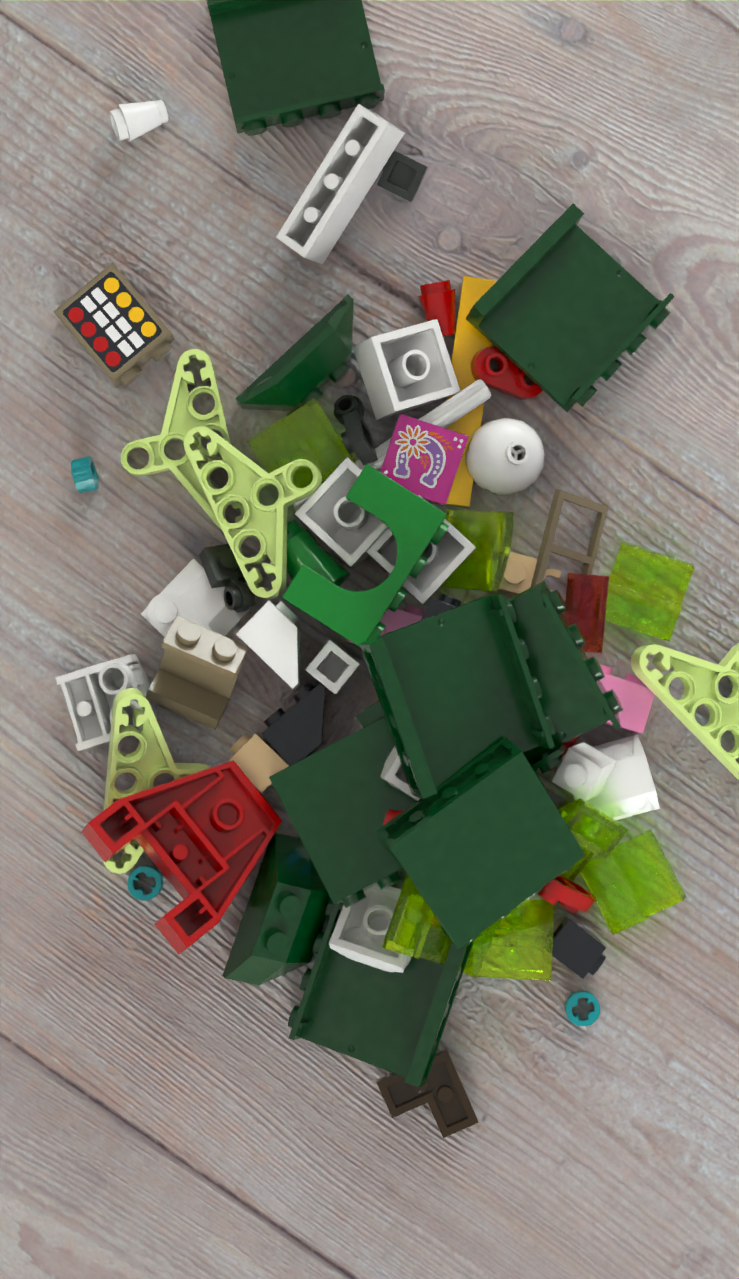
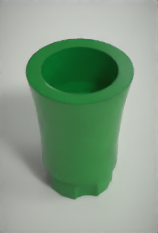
M295 519L287 523V573L291 579L295 578L304 564L340 587L350 576V573L319 545L307 529L304 530L300 527Z

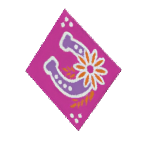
M399 414L380 472L417 496L420 495L422 498L445 505L469 436Z

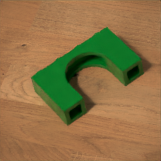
M368 464L365 465L349 490L346 499L382 521L391 530L397 544V560L393 571L383 583L375 588L366 591H350L339 587L303 564L282 597L359 647L360 643L381 635L386 625L380 622L387 609L393 612L396 611L407 592L401 589L402 585L409 575L414 579L417 578L428 560L422 556L428 544L431 542L437 546L449 527L443 522L447 516L446 513Z

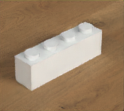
M358 104L276 238L304 258L323 264L405 133L376 113Z

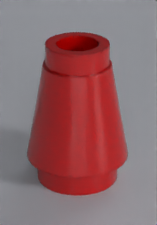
M450 280L421 285V295L418 298L427 321L437 319L443 336L455 334V289L451 290Z

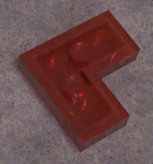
M568 573L565 600L567 611L563 612V615L569 625L576 623L586 641V644L581 646L584 652L602 653L609 576Z

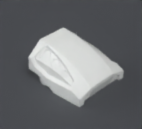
M130 654L55 677L57 685H61L76 732L78 743L75 745L77 751L110 742L112 707L114 698L120 691L127 688H135L143 692L146 697L150 684L146 671L136 654ZM135 699L130 701L129 706L123 707L129 716L128 725L135 726L133 722L134 709H141ZM148 700L157 720L156 704ZM142 725L137 726L136 728L142 730Z
M637 734L592 746L617 762L600 795L587 801H583L573 795L583 830L660 809L647 758Z

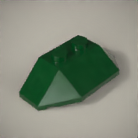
M349 294L346 295L329 313L235 398L237 404L242 409L297 411L302 405L308 409L323 395L320 389L329 380L336 383L351 369L348 363L352 360L353 298Z
M275 832L269 841L222 975L224 978L261 985L311 962L315 940L322 931L326 920L325 912L330 896L300 838Z

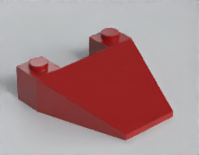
M233 760L120 798L88 822L81 833L105 863L135 839L183 898L182 902L154 924L179 955L219 923L282 820Z

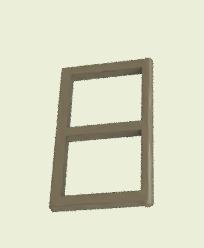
M555 489L531 587L543 582L550 552L584 563L574 607L566 605L567 611L563 612L579 619L602 535L608 505L599 504L563 490ZM563 501L598 512L587 555L553 544Z

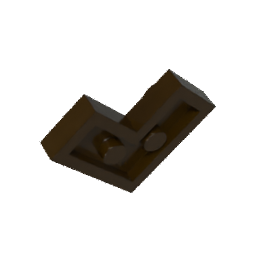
M447 1049L436 1053L427 1082L421 1087L405 1083L406 1078L395 1073L377 1080V1085L392 1118L428 1103L443 1138L479 1123Z

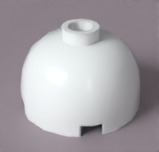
M510 418L493 420L477 429L471 437L473 439L466 452L468 471L476 484L484 490L488 489L492 493L499 495L523 491L534 483L543 469L545 459L543 443L535 429L521 420Z

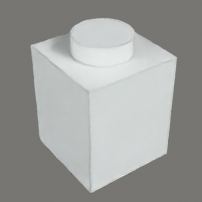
M329 640L305 670L336 695L360 664Z
M583 742L568 749L552 782L583 801H587L600 795L617 761Z

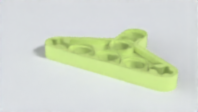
M190 349L179 358L161 435L128 443L122 450L121 463L126 471L137 477L171 470L212 521L221 529L187 454L180 460H171L165 454V447L169 441L178 439L184 442L187 432L197 426H205L213 431L220 432L223 438L231 444L212 362L204 351ZM197 358L199 363H206V367L200 369L203 384L211 380L210 387L199 386L191 392L188 391V384L196 386L192 372H185V368L191 364L190 359ZM201 394L211 395L215 400L214 409L206 415L197 413L193 408L195 398ZM202 436L197 438L199 445L194 447V449L203 452L208 462L213 460L222 461L220 454L216 459L210 456L209 452L202 445ZM136 448L145 449L149 454V462L142 469H134L128 463L129 453ZM211 473V474H210V477H209L210 485H211V487H212L213 489H219V488H216V487H214V486L212 485V483H211V475H212V473ZM240 502L231 503L234 510L241 511V515L235 518L236 523L242 520L245 512Z
M205 426L194 427L187 432L184 438V449L242 574L253 594L263 599L271 600L277 598L286 587L288 507L312 495L320 487L322 482L321 471L312 462L306 459H298L268 473L213 430ZM202 436L207 440L211 439V442L207 444L208 452L215 459L220 454L222 461L213 460L208 462L203 452L194 449V447L199 445L197 438ZM302 467L310 468L313 473L311 484L305 488H297L293 482L295 471ZM224 468L228 473L227 484L223 488L213 489L209 482L210 474L215 469ZM266 485H275L279 492L277 501L273 505H262L259 499V492ZM240 502L245 510L242 520L237 523H229L225 516L226 508L231 503ZM255 536L260 541V551L255 557L247 558L242 553L241 545L247 537ZM269 556L271 563H262ZM262 563L264 571L268 575H275L276 579L271 582L273 589L269 591L264 587L259 588L258 584L263 581L260 570L254 567L250 571L249 566Z
M739 643L730 649L718 665L661 645L651 644L638 647L631 656V667L635 675L739 780V759H736L739 757ZM646 656H655L653 664L657 669L646 668L649 663ZM670 667L673 669L672 672L665 673L664 675L660 672L667 671ZM723 676L728 677L733 686L732 692L727 698L723 697L718 690V682ZM674 678L680 679L684 685V693L678 700L674 699L669 692V684ZM701 704L705 705L710 713L709 721L704 726L699 725L695 719V711ZM727 730L735 738V746L730 752H726L720 743L722 734Z
M127 688L116 695L112 707L104 810L120 798L153 788L154 779L160 774H171L173 779L177 780L211 768L207 764L174 763L151 705L143 692L135 688ZM133 699L141 707V709H134L133 712L135 726L128 725L129 716L126 710L123 709V707L129 706L130 701ZM142 725V730L136 727ZM131 735L139 739L138 748L134 752L125 754L118 750V744L125 736ZM128 772L135 775V784L130 789L119 790L115 787V780L120 774ZM136 839L124 848L127 854L121 855L120 861H114L112 857L105 863L102 859L109 871L121 874L133 868L144 851Z

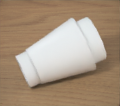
M162 99L119 104L117 109L109 111L110 121L118 141L127 139L130 142L162 125V123L169 121Z

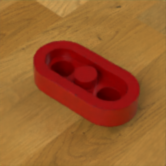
M495 346L478 351L472 358L471 372L474 379H481L491 389L520 400L536 397L543 391L533 381L530 386L527 385L523 379L525 373ZM491 359L496 360L498 363L497 372L492 371L489 367Z
M562 875L554 878L537 893L553 905L558 901L559 904L574 914H577L579 910L588 912L596 900L581 885Z

